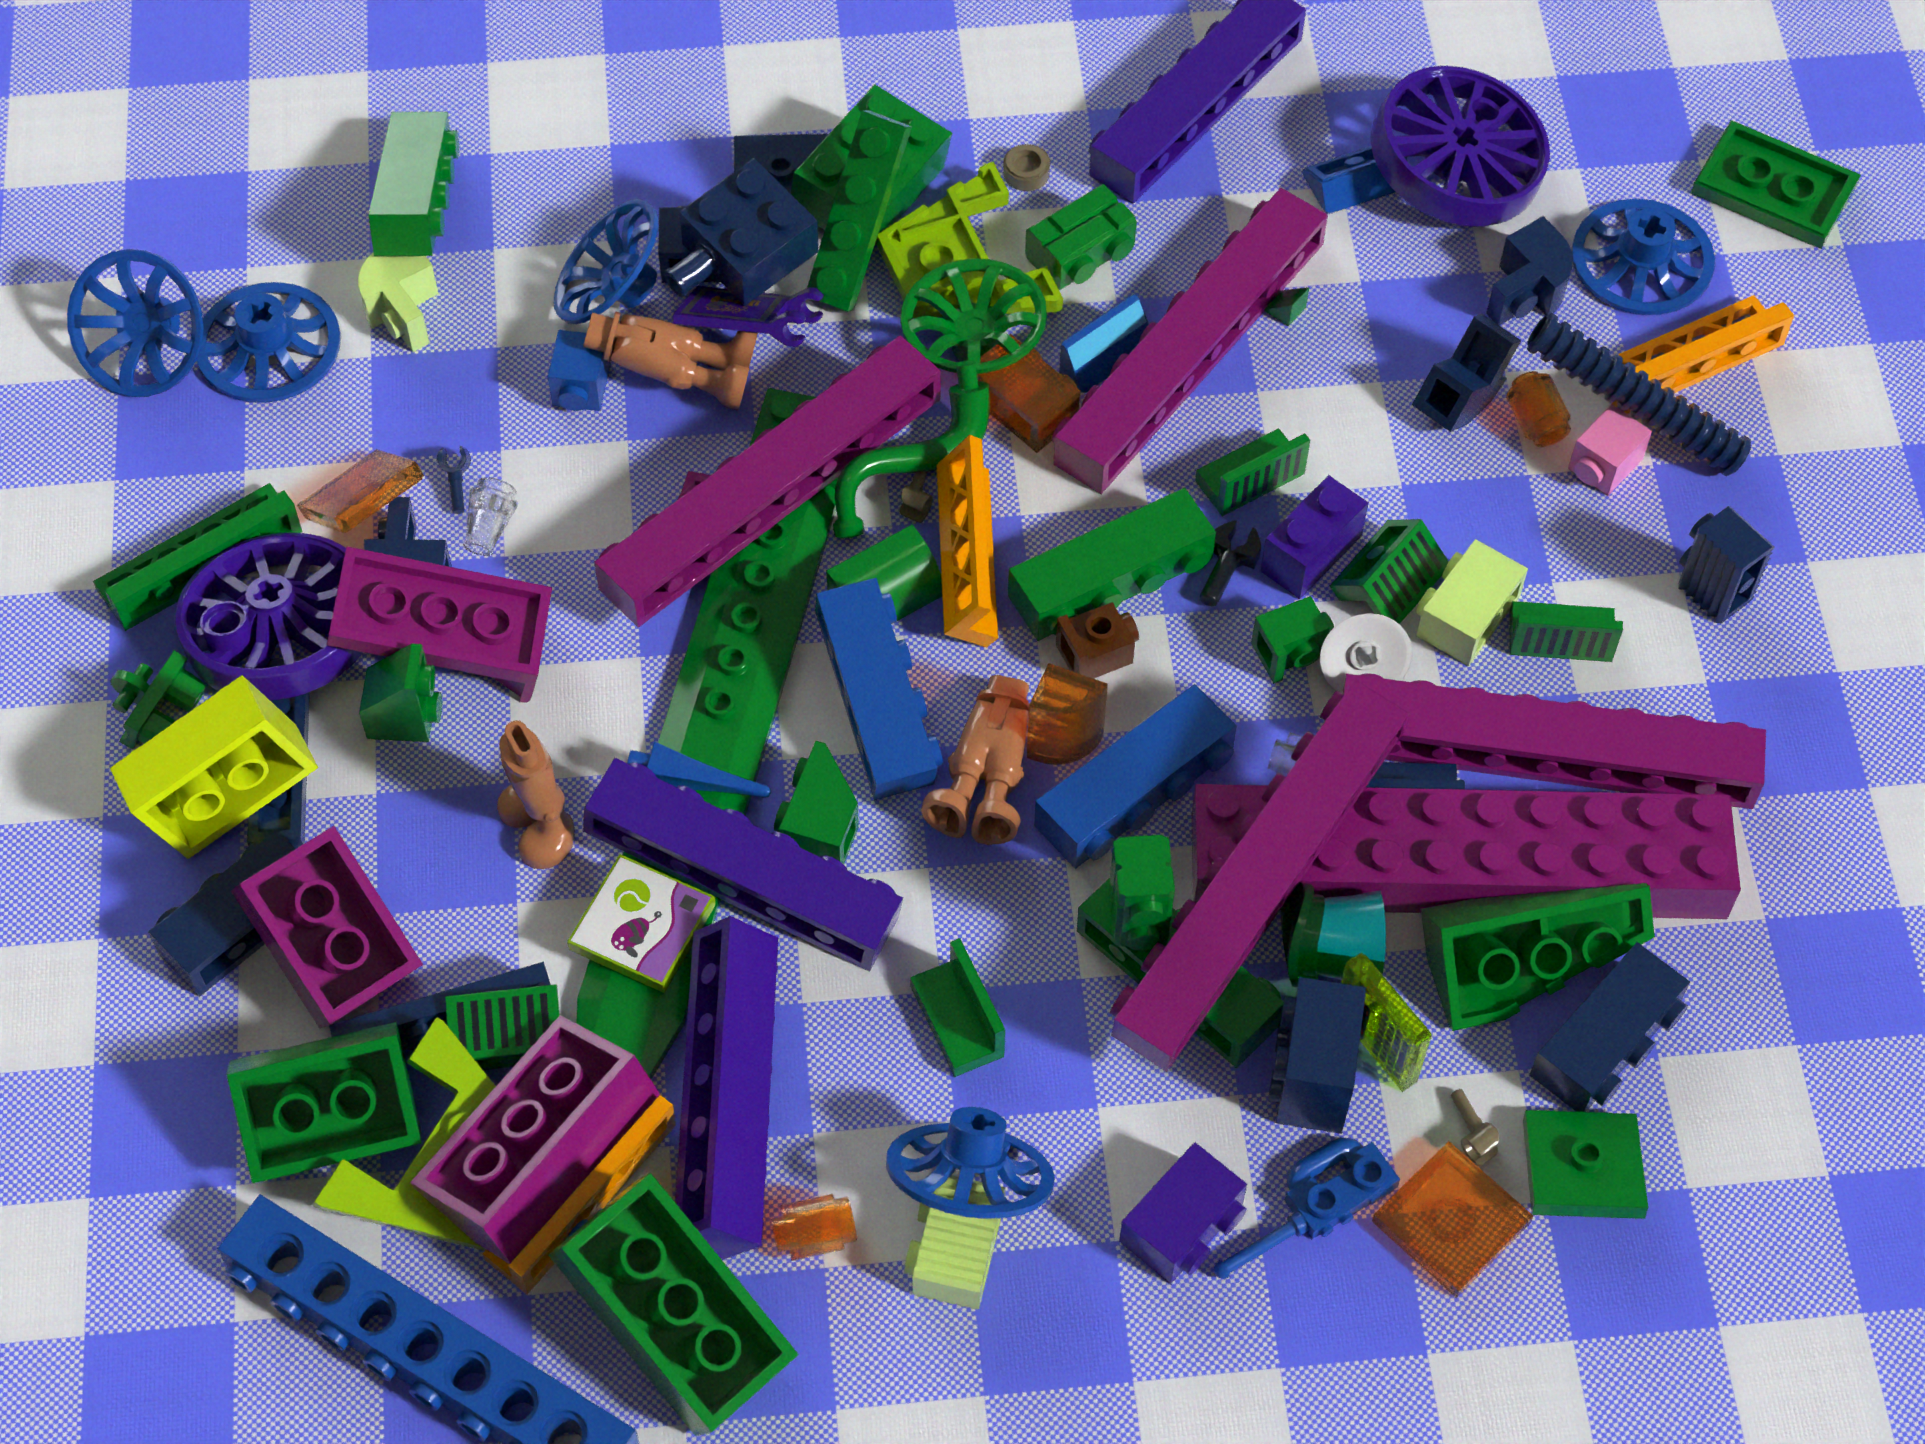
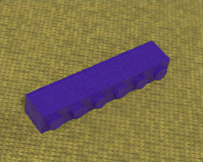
M1237 0L1232 11L1221 22L1215 21L1208 28L1204 38L1194 48L1189 47L1182 52L1173 68L1165 75H1158L1150 84L1148 91L1136 103L1130 102L1126 105L1119 119L1110 128L1101 130L1095 135L1088 150L1090 154L1089 176L1134 204L1302 40L1306 8L1293 0Z
M614 758L584 807L583 832L869 972L898 921L903 897L897 895L888 884L877 879L866 880L848 871L843 863L833 857L826 855L819 857L800 848L799 844L786 834L780 832H773L771 834L753 825L744 814L736 810H722L704 801L698 792L689 787H675L664 782L642 764L635 762L627 764Z
M732 916L693 932L675 1203L723 1260L762 1246L776 975L778 971V937Z

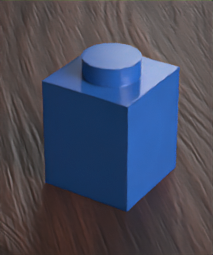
M558 330L547 376L552 406L563 407L571 411H601L611 362L603 359L604 352L583 347L587 334L585 332Z

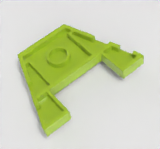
M994 162L986 163L980 167L978 175L965 184L959 181L949 187L947 195L930 207L923 204L878 234L877 247L903 302L912 286L926 273L937 267L958 260L989 259L968 217L1009 204V191ZM1047 266L1026 272L1041 289L1046 301L1047 313L1062 311L1063 297ZM972 271L961 273L971 303H977L979 289L985 272ZM947 277L929 288V290L937 292L949 301L955 309L958 308L954 290ZM997 278L990 306L993 307L1003 294L1018 284L1009 278L1004 280ZM1030 296L1017 300L1008 309L1006 314L1018 311L1035 313ZM923 301L917 302L913 312V318L922 316L943 317L938 310Z
M436 1017L406 1063L454 1093L455 1096L394 1190H391L342 1159L312 1205L319 1210L331 1213L337 1212L361 1218L360 1220L379 1225L385 1224L413 1231L418 1235L485 1251V1248L469 1238L415 1190L410 1183L496 1087L445 1022Z

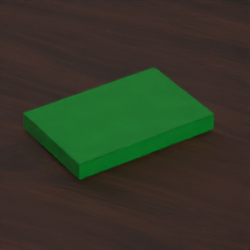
M1731 120L1696 178L1691 194L1822 249L1854 192L1861 174Z

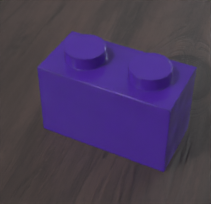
M1328 475L1265 538L1260 571L1298 599H1301L1360 539L1363 533L1368 502Z
M1194 1142L1122 1220L1119 1242L1169 1284H1172L1183 1271L1191 1275L1200 1267L1211 1250L1207 1244L1219 1231L1227 1235L1241 1221L1247 1210L1243 1206L1247 1183Z

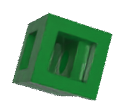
M1311 596L1256 616L1251 644L1273 684L1283 680L1286 669L1293 666L1303 668L1316 662L1320 658L1323 642L1334 628V624L1326 612L1320 613Z

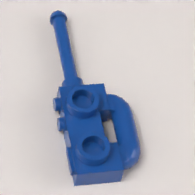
M1337 1138L1297 1161L1291 1167L1287 1175V1185L1290 1191L1286 1193L1285 1203L1293 1214L1287 1217L1288 1222L1226 1260H1219L1214 1266L1215 1275L1221 1279L1229 1278L1230 1273L1293 1235L1300 1237L1307 1232L1311 1239L1319 1235L1322 1237L1329 1235L1334 1230L1332 1227L1335 1225L1349 1223L1354 1218L1353 1214L1394 1192L1398 1188L1400 1178L1373 1141L1364 1147L1357 1140L1351 1138ZM1340 1161L1344 1162L1346 1170L1329 1181L1319 1184L1314 1178Z

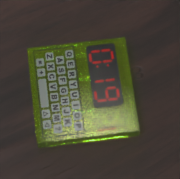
M1361 952L1346 962L1341 983L1366 987L1360 1042L1403 1092L1418 1082L1432 1033L1369 958Z

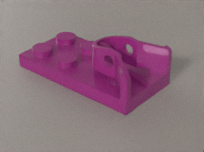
M346 546L327 645L388 657L411 643L422 644L427 665L468 672L483 677H492L520 696L519 702L526 703L531 700L539 673L552 587Z

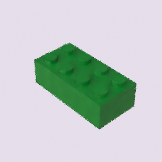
M651 1172L632 1183L548 1254L695 1436L712 1433L799 1355Z

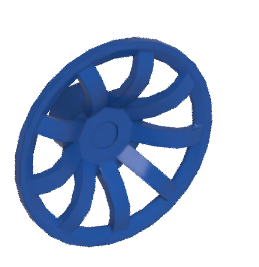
M641 199L624 202L608 211L585 233L568 257L555 287L554 309L558 317L568 324L585 323L591 319L592 313L601 314L616 301L626 308H633L649 295L655 285L657 272L646 261L650 256L658 232V215L650 203ZM644 214L648 222L634 229L636 221ZM627 215L623 223L621 239L617 224L622 216ZM604 229L608 244L613 253L611 256L593 242ZM647 236L645 247L641 256H639L638 241ZM584 251H586L603 267L598 269L588 266H576ZM570 281H590L570 288V290L567 292V286ZM604 296L605 301L588 311L589 305L594 298ZM581 297L577 304L576 313L569 310L571 303L576 298Z
M1618 200L1594 210L1581 222L1575 232L1571 248L1574 269L1586 289L1611 307L1639 315H1662L1676 312L1689 306L1700 298L1708 288L1715 269L1713 246L1702 227L1683 211L1669 204L1654 200ZM1623 210L1627 227L1620 230L1609 228L1601 219ZM1675 220L1687 227L1695 237L1684 241L1675 240ZM1590 230L1603 240L1614 242L1600 249L1584 248L1585 239ZM1701 249L1703 269L1689 266L1680 259L1677 253L1687 254ZM1619 255L1621 256L1616 264L1604 276L1598 279L1594 278L1586 263H1599ZM1632 266L1636 268L1629 300L1614 294L1608 288L1613 286ZM1668 266L1681 277L1697 282L1692 288L1681 295L1673 286ZM1649 270H1653L1657 284L1666 301L1643 302Z
M126 249L113 251L97 258L85 268L76 280L70 294L67 309V329L70 342L80 364L101 386L117 394L129 397H149L160 394L179 384L189 374L198 358L204 328L201 306L196 292L187 277L174 264L162 256L146 250ZM131 261L144 262L155 266L147 281L145 293L135 283L130 268ZM116 264L118 280L127 297L115 294L102 285L96 277L106 268ZM167 275L178 285L185 297L184 299L172 303L169 299L159 296L161 285ZM87 290L108 306L116 309V315H81L83 299ZM190 311L191 340L177 335L180 328L179 314ZM81 328H116L118 334L89 353ZM162 344L186 353L180 365L171 374H169L162 362ZM127 345L129 349L121 365L118 380L106 373L99 365L109 355ZM146 352L149 368L158 382L148 385H134V371L139 359Z
M281 282L258 283L243 287L219 300L204 315L202 345L196 361L200 372L207 382L219 392L229 397L258 403L285 400L315 386L327 375L335 363L341 341L338 320L332 308L319 295L307 288ZM266 293L289 294L284 305H282L278 298ZM302 299L312 304L320 312L317 316L310 319L297 320L290 317L296 312ZM240 301L235 309L234 317L224 312L231 305ZM214 321L227 330L234 331L229 338L221 342L207 343L208 333ZM327 325L328 344H313L304 340L297 333L314 332ZM290 346L308 357L321 360L307 375H304L292 360L286 347ZM238 348L236 356L224 371L217 373L211 366L208 356H222ZM274 355L280 366L293 383L279 388L268 389L269 356ZM251 356H255L254 388H244L231 383L244 370Z
M980 1107L957 1109L951 1114L949 1123L926 1125L901 1134L891 1143L886 1155L887 1172L890 1179L900 1190L928 1207L963 1217L982 1219L1008 1218L1036 1210L1046 1203L1051 1196L1055 1180L1052 1166L1045 1156L1028 1143L1007 1134V1123L1001 1115ZM948 1133L947 1137L939 1144H932L924 1138V1136ZM910 1144L916 1151L925 1156L912 1159L906 1158L901 1154L904 1148ZM1013 1146L1031 1160L1017 1162L1009 1158L1007 1152ZM937 1166L931 1174L920 1181H912L904 1172L918 1173ZM956 1169L960 1170L953 1200L931 1193L944 1184ZM1039 1172L1041 1181L1040 1184L1032 1185L1025 1183L1017 1175H1033ZM975 1173L980 1174L984 1191L991 1205L968 1204ZM998 1175L1011 1190L1026 1198L1016 1202L1009 1201L1004 1196L1000 1187Z

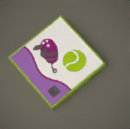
M619 854L568 939V948L572 952L665 993L693 945V932L703 928L716 905L715 896Z

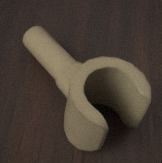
M928 471L915 472L910 486L906 485L901 492L903 503L900 507V514L919 523L925 520L933 502L932 495L922 492Z
M1458 1089L1451 1094V1098L1471 1132L1461 1139V1146L1472 1163L1476 1166H1482L1497 1155L1499 1133L1492 1124L1488 1122L1483 1124L1464 1091Z

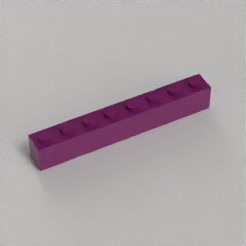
M1281 187L1268 202L1262 200L1255 207L1249 223L1241 232L1235 230L1231 233L1223 246L1222 253L1213 262L1208 260L1202 265L1193 285L1186 292L1179 291L1174 296L1164 317L1158 323L1151 322L1145 328L1135 349L1130 354L1123 353L1117 359L1106 381L1101 386L1094 385L1088 391L1077 413L1072 418L1065 417L1058 424L1052 436V442L1054 443L1053 465L1099 494H1102L1260 317L1265 308L1323 246L1328 214Z
M901 335L886 346L881 345L875 348L868 355L866 361L851 372L840 374L833 380L828 389L812 401L802 402L789 418L774 429L769 428L763 431L756 438L754 444L739 455L725 459L712 475L700 484L691 485L679 495L677 501L659 514L648 516L640 524L638 530L620 543L609 545L600 554L599 558L594 561L598 589L639 628L839 477L842 469L849 461L857 455L876 449L940 401L941 370Z
M1371 673L1361 675L1346 674L1342 694L1346 693L1356 679L1410 713L1403 735L1385 760L1404 763L1456 764L1457 770L1627 793L1730 795L1732 807L1746 809L1754 808L1764 786L1766 729L1752 728L1740 722L1722 724L1699 721L1687 715L1669 717L1646 714L1634 708L1616 710L1594 707L1582 701L1564 703L1541 700L1529 694L1511 696L1488 693L1484 689L1477 687L1458 689L1436 686L1424 680L1406 682L1384 679L1379 675Z
M1356 679L1345 694L1338 690L1334 692L1321 712L1320 718L1325 720L1317 734L1314 735L1309 731L1304 734L1291 755V759L1296 761L1295 765L1286 777L1281 773H1277L1266 788L1261 800L1267 804L1257 818L1250 814L1247 815L1232 838V842L1237 846L1227 861L1219 856L1207 871L1202 880V884L1207 887L1197 903L1188 899L1177 913L1171 925L1177 931L1166 946L1158 942L1146 957L1141 966V970L1146 975L1137 988L1134 990L1127 985L1114 1002L1110 1010V1014L1115 1017L1111 1036L1165 1072H1168L1401 738L1410 716L1409 712Z

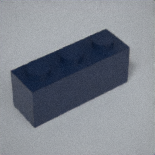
M278 830L265 840H258L252 843L237 862L223 873H217L209 877L194 896L180 907H173L167 910L158 919L156 925L148 931L159 956L199 997L265 945L231 890L295 850Z
M1636 942L1538 1052L1529 1076L1576 1112H1587L1595 1101L1603 1107L1622 1084L1623 1080L1618 1077L1622 1070L1628 1064L1635 1069L1638 1068L1650 1054L1656 1044L1650 1038L1660 1027L1670 1031L1683 1016L1688 1005L1682 999L1690 981Z

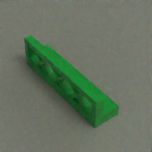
M268 483L93 581L94 586L121 626L127 631L177 603L183 588L193 574L203 564L223 550L245 540L263 535L303 532L295 505L284 490L277 493L273 486Z

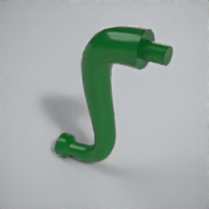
M962 361L956 364L958 384L949 389L951 423L943 434L917 443L866 451L857 455L842 469L835 487V505L838 519L833 524L834 536L837 538H852L864 533L863 520L856 516L855 497L858 486L868 477L877 474L915 473L937 470V464L969 435L983 440L989 422V384L978 381L975 361Z

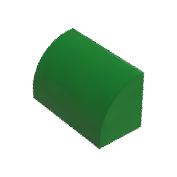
M913 524L826 570L827 590L877 578L881 593L889 592L893 599L897 621L942 597L941 572L928 545Z

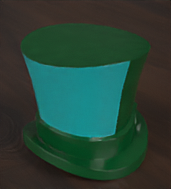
M1299 882L1281 908V932L1286 965L1292 987H1297L1299 977L1318 980V975H1323L1349 982L1351 980L1352 983L1361 984L1364 987L1376 990L1381 982L1386 953V922L1381 891L1324 898L1323 895H1314L1312 884Z

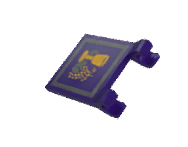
M697 286L673 313V324L765 333L786 346L797 347L805 341V335L792 334L787 324L790 322L796 324L818 322L823 317V312L809 310L805 301L807 299L820 301L824 294L816 287L806 288L792 296L762 293L744 306L728 289Z

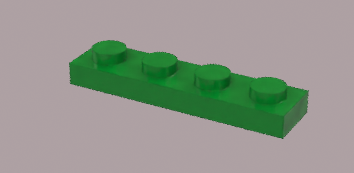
M863 110L861 112L820 243L819 252L817 253L807 288L816 287L824 294L820 300L821 302L846 312L853 311L912 129V126L870 110Z

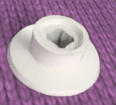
M1374 613L1355 615L1337 624L1325 638L1320 652V667L1323 676L1332 688L1341 693L1343 692L1346 674L1361 675L1371 673L1379 675L1384 679L1402 681L1409 670L1412 660V645L1404 628L1395 620ZM1372 645L1373 651L1369 655L1356 656L1355 650L1358 647L1362 648Z

